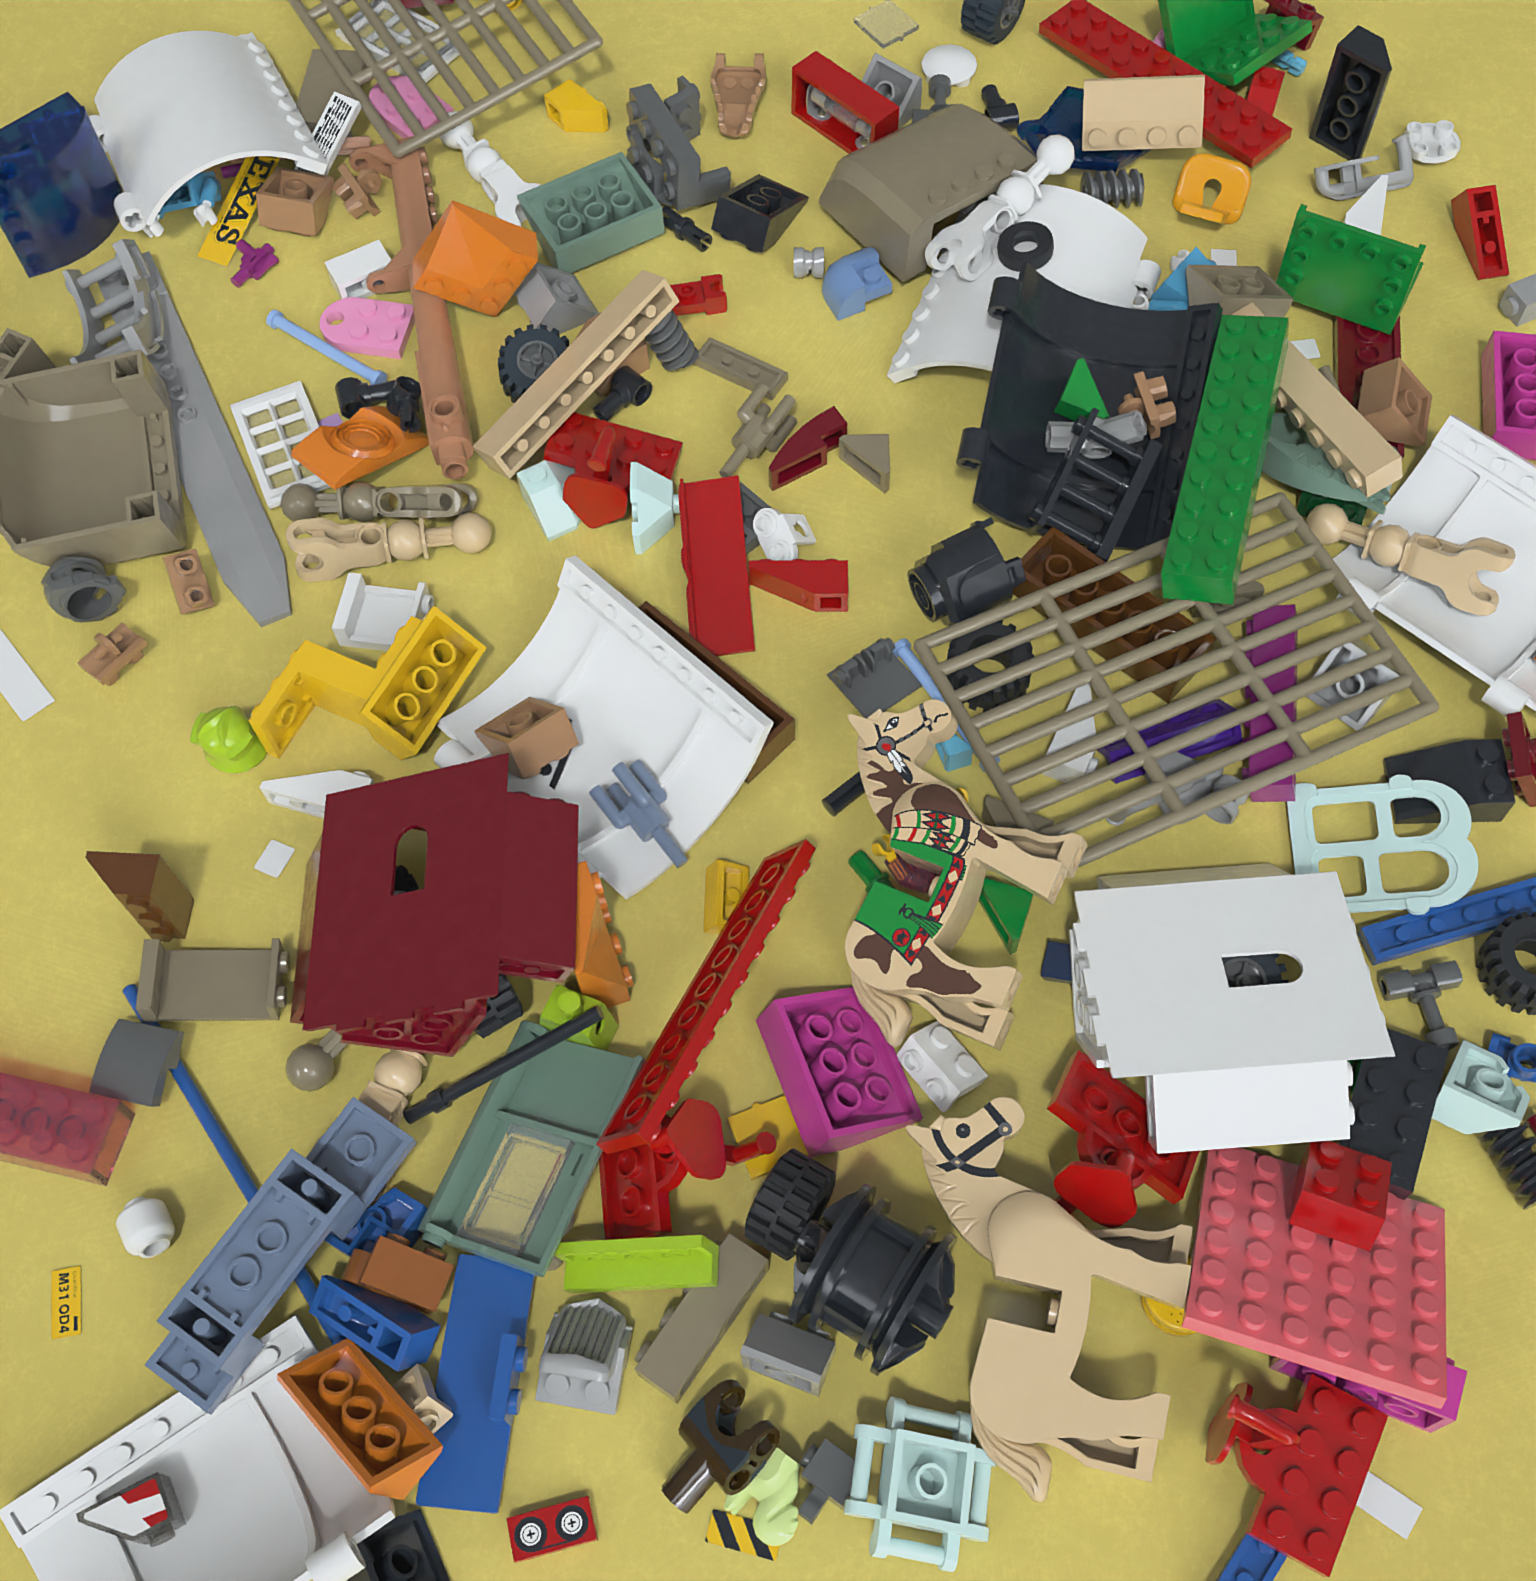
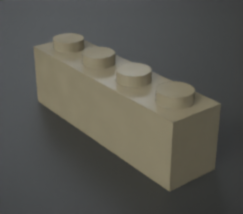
M730 1233L723 1242L719 1239L715 1242L719 1245L718 1287L683 1288L682 1293L685 1294V1297L677 1308L671 1306L666 1311L659 1323V1327L662 1330L653 1342L647 1340L635 1357V1361L638 1363L635 1371L638 1376L676 1404L681 1400L770 1269L768 1259Z

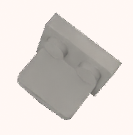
M599 1298L565 1305L560 1312H555L545 1336L535 1400L615 1415L618 1411L623 1373L627 1367L633 1326L626 1325L624 1314Z

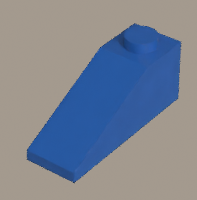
M323 1275L321 1277L309 1313L397 1372L413 1367L417 1363L422 1364L428 1361L441 1327L440 1324L410 1305L330 1275Z

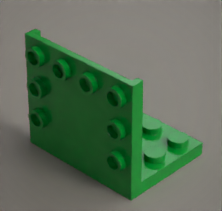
M1158 0L1167 51L1220 84L1237 85L1313 32L1311 20L1299 19L1297 16L1279 17L1273 13L1266 15L1255 14L1253 0Z
M1301 204L1294 220L1276 283L1295 302L1391 335L1424 264L1420 260L1426 245L1420 244L1417 248L1306 211L1307 205Z

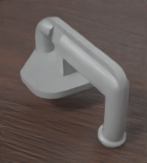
M1409 132L1400 134L1392 139V143H1395L1397 148L1399 171L1362 178L1360 164L1379 160V155L1314 168L1317 190L1321 195L1337 201L1360 197L1367 192L1381 175H1388L1386 191L1409 186L1414 178L1411 145L1408 138ZM1340 169L1341 183L1330 185L1328 171Z
M1178 752L1156 760L1166 776L1199 763V761ZM1221 768L1175 788L1183 804L1187 805L1211 794L1215 779L1223 774L1224 769ZM1145 771L1147 783L1150 784L1152 781ZM1161 795L1112 815L1106 818L1109 824L1118 826L1124 823L1126 818L1132 814L1156 804L1159 805L1163 815L1171 811ZM1203 814L1198 815V816H1196V817H1194V818H1192V819H1189V820H1187V821H1185V822H1182V823H1180V824H1184V823H1186V822H1188V821H1191V820H1193V819H1195V818H1197V817L1202 816Z

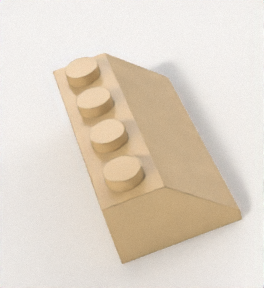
M1205 75L1084 79L1082 151L1201 148Z

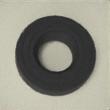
M1024 221L1015 223L1000 234L997 243L998 256L1001 263L1012 271L1020 272L1021 263L1028 262L1037 270L1047 264L1053 255L1054 240L1052 233L1045 225L1038 222ZM1031 241L1037 244L1035 249L1028 252L1014 250V246L1021 242Z

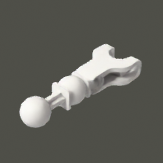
M458 111L447 112V113H448L449 116H452L453 114L457 113ZM471 120L439 136L442 143L446 146L462 150L466 170L475 181L481 183L482 189L494 203L496 217L521 227V223L527 220L517 200V195L536 188L540 184L524 182L506 164L499 152L489 147V142L486 139L476 142L473 138L474 127Z
M1060 134L1050 135L1041 141L1037 149V162L1027 172L1013 170L1011 172L1012 177H1009L1000 184L996 195L991 194L988 197V201H983L963 221L946 227L934 237L925 250V259L928 266L939 271H945L954 265L961 278L969 281L979 278L993 262V250L997 246L1000 234L1009 226L1019 221L1018 216H1022L1030 210L1034 199L1040 200L1042 198L1038 185L1049 174H1062L1071 167L1075 159L1074 146L1071 141ZM942 248H947V250L937 260V255ZM972 261L971 267L968 269L969 262Z

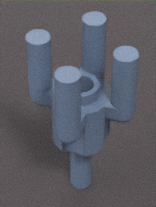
M641 760L632 763L629 769L623 762L618 763L613 767L612 772L631 796L628 797L617 782L608 787L607 793L600 785H597L589 792V795L615 828L623 829L630 825L643 842L654 838L676 868L682 867L688 861V858L666 832L665 829L669 826L671 819L660 807V804L667 799L666 792Z

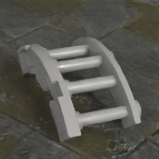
M121 239L112 244L116 251L115 258L82 275L80 270L66 269L62 272L66 280V288L77 304L83 327V347L78 356L69 359L72 364L139 349L147 357L159 350L158 342L164 338L162 307L157 291L150 290L147 278L151 274L135 240ZM123 268L129 282L128 289L96 305L89 286ZM134 301V314L104 329L101 317ZM122 334L124 335L125 339L108 348L109 341Z

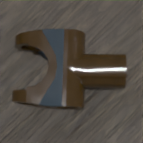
M725 1380L713 1387L696 1403L680 1423L679 1435L692 1451L665 1481L661 1490L667 1499L684 1513H689L715 1481L727 1495L738 1494L744 1490L763 1469L779 1443L780 1432L769 1420L760 1421L749 1430L746 1429L739 1435L735 1434L736 1417L741 1410L740 1406L746 1395L744 1388L737 1380Z

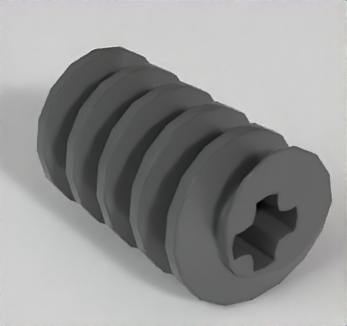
M1121 169L1117 172V175L1113 170H1108L1105 177L1102 171H1096L1092 178L1090 172H1084L1080 182V192L1101 200L1108 204L1109 200H1112L1114 208L1119 207L1121 199H1124L1126 208L1130 207L1132 199H1136L1137 206L1142 207L1144 199L1143 174H1139L1137 169H1131L1128 174L1125 169Z
M672 310L644 338L648 344H651L650 348L656 353L657 359L662 362L663 368L667 371L688 367L699 357V351Z

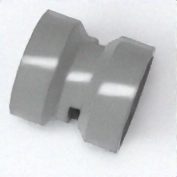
M794 247V278H803L809 274H812L814 278H824V247H815L812 252L805 250L803 247Z
M1221 775L1213 785V793L1241 780L1231 775ZM1250 793L1205 812V814L1218 823L1232 824L1239 814L1238 806L1246 802Z

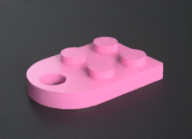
M397 75L388 77L424 130L439 123V120L407 76ZM376 83L369 93V100L385 124L401 138L414 136L387 95L384 94L380 85ZM434 94L446 112L454 111V108Z
M358 297L340 299L324 310L320 318V329L324 340L341 351L401 359L415 323L413 305ZM335 320H343L338 325H330Z

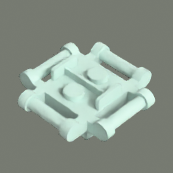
M891 1396L886 1407V1428L855 1424L853 1438L857 1439L854 1470L850 1500H845L843 1514L875 1520L874 1530L869 1541L870 1556L884 1559L887 1555L936 1564L939 1570L953 1572L958 1562L960 1537L978 1542H988L990 1528L986 1527L991 1467H995L996 1464L987 1456L983 1449L976 1448V1445L970 1444L972 1431L971 1413L957 1410L955 1414L906 1404L905 1399ZM906 1421L952 1431L953 1440L904 1430V1423ZM874 1442L884 1444L877 1504L867 1503ZM892 1524L942 1533V1543L940 1546L891 1537Z

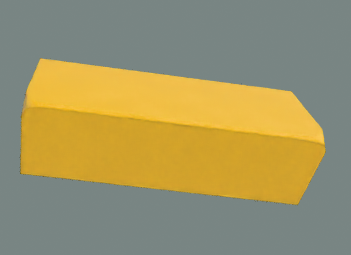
M717 859L706 868L703 925L705 933L720 934L749 884L748 866Z

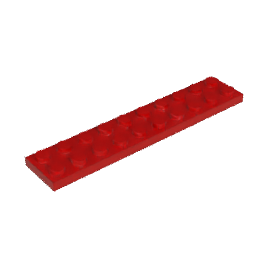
M1072 0L1039 23L1040 34L1109 78L1205 75L1086 0ZM1205 75L1202 133L1204 139L1252 168L1291 138L1293 128Z
M807 839L771 854L762 860L596 1143L606 1154L650 1144L660 1134L662 1130L660 1123L666 1112L672 1109L680 1098L678 1091L683 1082L696 1070L698 1066L696 1059L702 1049L713 1040L715 1036L713 1029L719 1019L731 1008L732 1001L730 999L736 989L748 978L749 973L747 969L751 962L763 951L765 947L763 941L768 932L772 931L779 923V913L783 906L794 896L796 892L794 886L798 879L810 868L811 863L809 860L816 848Z

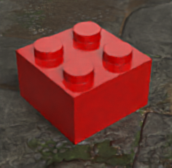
M1331 1141L1309 1142L1297 1170L1289 1224L1370 1252L1386 1219L1392 1162Z

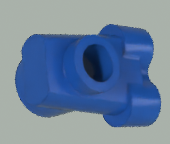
M1493 1032L1488 1051L1502 1057L1510 1068L1507 1073L1509 1078L1536 1083V1045L1532 1043L1516 1045L1510 1042V1037ZM1521 1064H1528L1532 1069L1525 1068Z

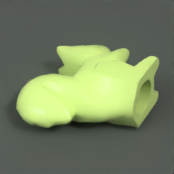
M776 1447L763 1469L744 1490L734 1495L726 1494L725 1510H731V1513L736 1515L752 1497L760 1502L753 1515V1528L756 1536L763 1543L771 1546L787 1543L794 1536V1532L799 1524L797 1520L798 1508L792 1505L798 1493V1470L801 1465Z

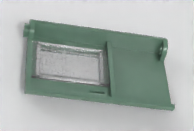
M521 1021L505 1055L549 1032V1030L530 1021ZM564 1040L493 1079L418 1227V1230L423 1233L421 1240L438 1249H443L444 1245L447 1244L535 1276L544 1277L603 1151L596 1143L645 1059L639 1055L632 1058Z

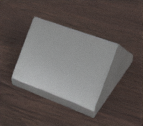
M874 53L862 82L900 107L899 130L912 119L913 109H921L922 78L885 57Z

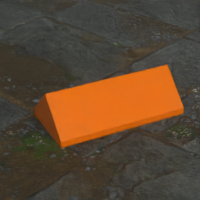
M348 1338L277 1373L279 1383L371 1494L404 1500L442 1452L443 1445L356 1344Z

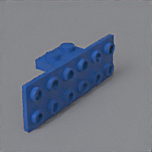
M459 1255L435 1387L437 1398L452 1409L453 1417L433 1434L443 1445V1449L419 1480L416 1496L417 1505L497 1514L499 1512L514 1415L519 1414L522 1391L518 1389L520 1372H525L528 1361V1347L524 1346L535 1275L481 1256Z

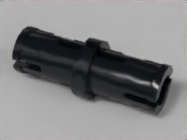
M664 206L662 208V211L669 216L668 219L663 216L664 226L675 233V237L681 241L685 239L700 252H704L709 248L700 241L703 239L711 245L712 236L709 233L695 226V222L692 219L682 217L672 210L671 207Z

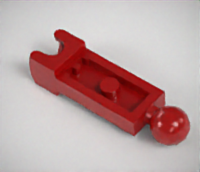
M721 274L701 276V281L670 285L679 299V302L672 309L676 316L705 311L706 315H712L727 311L726 292L723 291V276Z

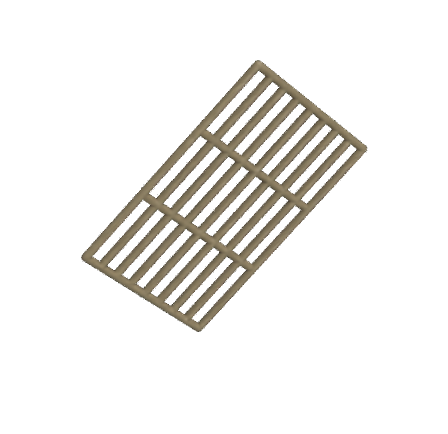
M288 0L356 101L360 102L361 109L396 158H402L603 45L602 37L572 0L557 1L588 39L576 47L572 46L537 0H523L563 52V54L551 61L546 58L506 6L515 0H488L475 9L468 0H454L464 15L451 22L434 0H420L440 26V28L427 35L419 27L401 0H387L416 40L401 49L367 0H354L391 53V55L377 62L339 9L340 6L351 0H320L322 3L309 10L306 9L301 0ZM497 11L539 67L524 75L482 18ZM327 13H330L367 67L353 76L315 22L316 19ZM472 24L514 81L499 88L458 31ZM448 37L489 95L474 102L433 45ZM424 51L461 102L464 109L449 116L409 58ZM399 64L439 120V123L424 130L384 72ZM375 78L414 134V137L399 144L360 85Z
M1282 492L1256 501L1252 517L1278 508L1287 521L1248 536L1245 552L1293 532H1296L1305 546L1240 572L1237 588L1311 557L1315 558L1323 571L1221 614L1216 613L1210 602L1174 599L1080 639L1077 637L1070 624L1162 587L1161 572L1063 613L1054 598L1159 555L1164 560L1169 537L921 637L914 642L915 651L947 706L956 717L958 725L1019 829H1028L1046 836L1065 835L1161 795L1171 812L1086 848L1078 868L1438 711L1439 703L1299 512ZM1331 582L1342 595V597L1237 641L1226 627ZM1041 604L1049 617L940 663L931 650L933 647ZM1193 606L1196 607L1204 621L1098 665H1095L1087 652L1089 649ZM1349 608L1353 610L1361 621L1359 624L1255 668L1244 654V652ZM1055 630L1058 631L1065 642L1063 646L954 690L946 676ZM1213 632L1222 645L1218 649L1115 692H1112L1103 678ZM1368 634L1372 636L1380 647L1375 652L1274 695L1262 680ZM1072 656L1082 669L1079 673L973 717H970L962 703ZM1228 659L1232 660L1240 672L1236 676L1132 720L1129 719L1121 706L1125 702ZM1387 661H1390L1400 675L1397 678L1294 722L1290 721L1281 708L1286 704ZM1089 683L1099 696V699L989 745L985 743L978 729ZM1248 685L1259 700L1149 748L1138 733ZM1407 688L1412 691L1420 702L1418 705L1312 751L1300 735ZM1106 710L1117 725L1006 773L1002 772L995 760V757ZM1265 713H1268L1278 728L1169 776L1164 774L1156 761ZM1123 738L1126 739L1134 752L1131 756L1023 802L1019 801L1011 787ZM1284 741H1287L1297 756L1187 805L1183 804L1175 791L1177 787ZM1143 766L1152 781L1148 785L1038 832L1028 816Z

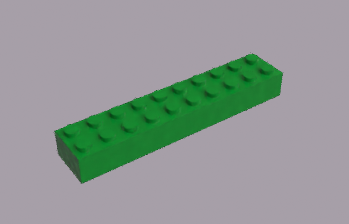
M1222 315L1161 571L1163 598L1230 605L1234 603L1288 349V317Z

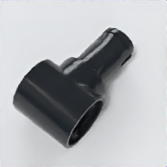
M989 84L983 87L981 98L986 105L984 115L993 119L1008 131L1018 129L1019 113L1016 104H1007L1005 99L1001 98L996 85Z
M629 366L620 368L612 378L611 393L593 408L594 415L600 420L609 421L622 407L627 408L631 403L635 406L642 405L651 395V382Z
M400 376L396 378L386 407L390 413L399 417L400 427L403 431L406 432L408 428L409 433H414L421 426L418 416V401L421 396L420 383L410 377Z
M347 377L341 379L335 385V392L342 416L350 419L362 407H372L373 404L388 401L396 380L368 386V383H362L357 378Z

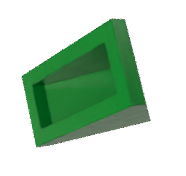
M1084 358L1078 359L1068 376L1054 412L1075 421L1080 414L1084 416L1094 407L1099 410L1097 418L1102 420L1108 419L1109 414Z
M985 878L978 901L1011 955L1017 952L1033 894L1025 889Z

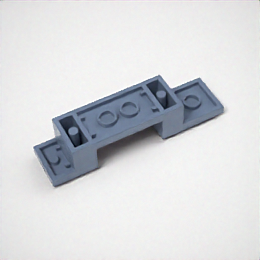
M353 1097L306 1158L291 1148L156 1320L170 1333L149 1358L145 1366L203 1411L212 1415L265 1343L253 1335L255 1330L328 1234L331 1232L341 1240L345 1239L415 1146L416 1140Z

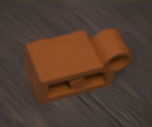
M388 1233L387 1237L381 1235L377 1237L371 1253L360 1249H353L341 1280L405 1303L421 1312L431 1314L436 1312L454 1265L445 1262L447 1256L439 1251L424 1248V1251L420 1252L408 1247L410 1240L397 1234Z

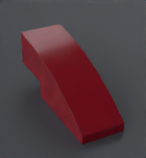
M835 406L818 414L803 425L776 454L769 466V487L772 491L827 465V452L839 447V438L847 435V422Z

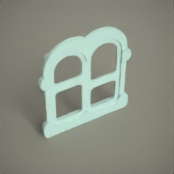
M1395 775L1390 778L1389 783L1317 789L1311 783L1296 784V801H1287L1295 874L1319 873L1318 863L1325 858L1358 856L1363 860L1367 892L1362 896L1345 897L1349 913L1407 909L1410 914L1423 915L1429 911L1430 907L1445 906L1459 901L1470 891L1475 883L1479 864L1475 848L1467 839L1470 835L1472 822L1470 810L1464 799L1455 790L1442 783L1430 780L1412 781L1407 775ZM1412 797L1425 798L1438 807L1441 814V822L1437 829L1430 834L1403 838L1395 835L1390 808L1392 800ZM1365 801L1374 804L1379 833L1376 839L1320 844L1316 841L1312 810L1315 806ZM1431 851L1440 855L1447 862L1449 877L1445 884L1438 889L1390 894L1386 893L1382 888L1379 857L1382 854Z

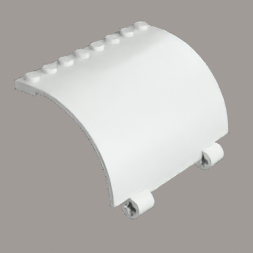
M214 31L178 32L159 37L139 46L118 62L100 85L94 98L100 115L88 116L82 124V129L90 148L97 153L108 152L124 190V193L119 194L115 198L114 208L122 227L130 232L140 231L146 225L152 226L164 203L180 186L198 173L217 164L244 157L274 156L294 160L297 167L324 175L328 166L265 45L255 39L248 41L226 33Z
M1039 184L1038 187L1042 198L1040 200L1034 199L1030 210L1022 216H1018L1019 221L1017 222H1038L1045 225L1052 233L1054 240L1053 255L1047 264L1036 271L1056 285L1098 302L1131 308L1135 297L1139 294L1146 295L1148 300H1150L1159 281L1161 268L1154 261L1140 260L1148 239L1147 236L1125 215L1101 200L1072 189ZM990 195L961 209L954 224L963 221L983 201H988ZM1031 241L1021 242L1014 246V250L1028 252L1035 249L1037 244ZM997 246L993 250L994 259L991 266L976 280L969 281L961 278L954 265L945 271L932 269V276L928 285L922 291L919 305L912 313L910 325L902 336V342L897 353L892 358V365L887 376L894 383L917 376L919 369L934 366H967L992 371L1002 320L992 318L987 312L993 281L1001 276L1018 279L1020 273L1006 268L1001 263ZM947 248L941 249V255L947 250ZM972 261L969 262L968 269L971 267Z
M1450 415L1431 443L1426 454L1385 506V513L1378 514L1368 528H1372L1378 520H1382V526L1389 524L1399 525L1406 529L1410 536L1418 532L1422 535L1433 536L1459 545L1466 544L1475 538L1486 537L1512 547L1516 556L1513 564L1507 570L1502 572L1477 571L1480 582L1495 590L1499 596L1496 611L1490 615L1481 616L1457 609L1448 601L1441 587L1414 578L1403 571H1398L1399 565L1393 567L1381 566L1372 559L1371 555L1366 560L1362 559L1364 547L1353 543L1334 557L1333 560L1372 613L1375 609L1490 685L1491 687L1487 690L1481 701L1507 717L1506 714L1520 712L1524 705L1536 711V660L1534 659L1536 656V465L1455 415ZM1351 608L1346 609V610H1348L1349 612H1351L1352 614L1355 615V613L1353 612V610H1352Z
M575 555L566 558L557 584L560 588L557 598L544 623L522 654L480 695L438 721L436 726L452 740L447 741L438 749L434 762L440 768L492 757V754L478 739L474 730L528 697L563 707L568 718L572 719L571 725L579 744L573 747L555 790L549 785L559 760L549 763L552 767V773L548 776H543L539 773L534 777L521 779L508 773L507 791H522L531 796L545 799L559 798L567 803L579 805L578 863L586 861L590 874L598 872L599 878L602 877L627 900L666 872L673 865V862L654 838L643 842L630 825L623 829L615 828L589 795V792L595 786L600 785L607 793L608 787L617 782L628 797L631 796L612 772V769L620 762H623L629 769L632 763L641 760L667 794L666 801L660 804V807L671 819L669 826L665 830L685 854L710 828L735 796L755 764L774 722Z
M297 1314L260 1338L265 1343L212 1415L203 1411L178 1392L0 1509V1517L18 1548L21 1547L39 1581H309L311 1579L313 1581H347L366 1567L357 1544L395 1518L394 1502L390 1497L371 1494L366 1490L277 1380V1373L319 1353L318 1348ZM151 1479L156 1480L168 1514L166 1520L135 1536L84 1519L85 1513Z

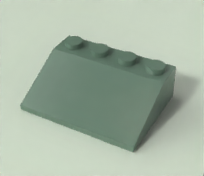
M623 152L614 154L517 195V200L533 232H536L537 240L547 260L553 268L568 273L576 272L665 233L662 206Z

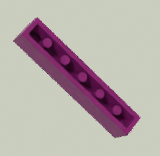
M1275 605L1254 614L1253 620H1247V636L1296 616V605ZM1298 630L1247 651L1246 656L1255 668L1297 650ZM1297 665L1262 679L1273 695L1297 685ZM1249 685L1246 686L1245 697L1251 698V704L1259 701ZM1297 700L1281 707L1291 722L1297 721ZM1268 713L1244 722L1245 728H1250V737H1244L1243 743L1278 729ZM1284 741L1247 757L1249 758V768H1243L1242 780L1296 757V754L1287 741ZM1296 773L1251 792V801H1296Z

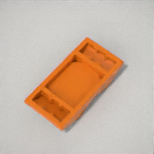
M362 407L349 420L338 426L321 425L292 449L291 457L336 490L429 446L428 436L420 430L409 433L407 428L406 432L403 431L400 427L399 417L390 413L387 407Z

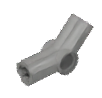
M1137 410L1102 420L1096 417L1093 423L1094 426L1127 444L1141 441L1147 435L1146 423L1142 413ZM1048 422L1045 434L1047 452L1067 451L1074 436L1070 432L1074 422ZM1086 437L1079 453H1082L1083 456L1089 459H1100L1109 456L1112 450Z

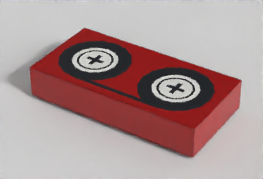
M589 1496L506 1518L515 1563L598 1541Z

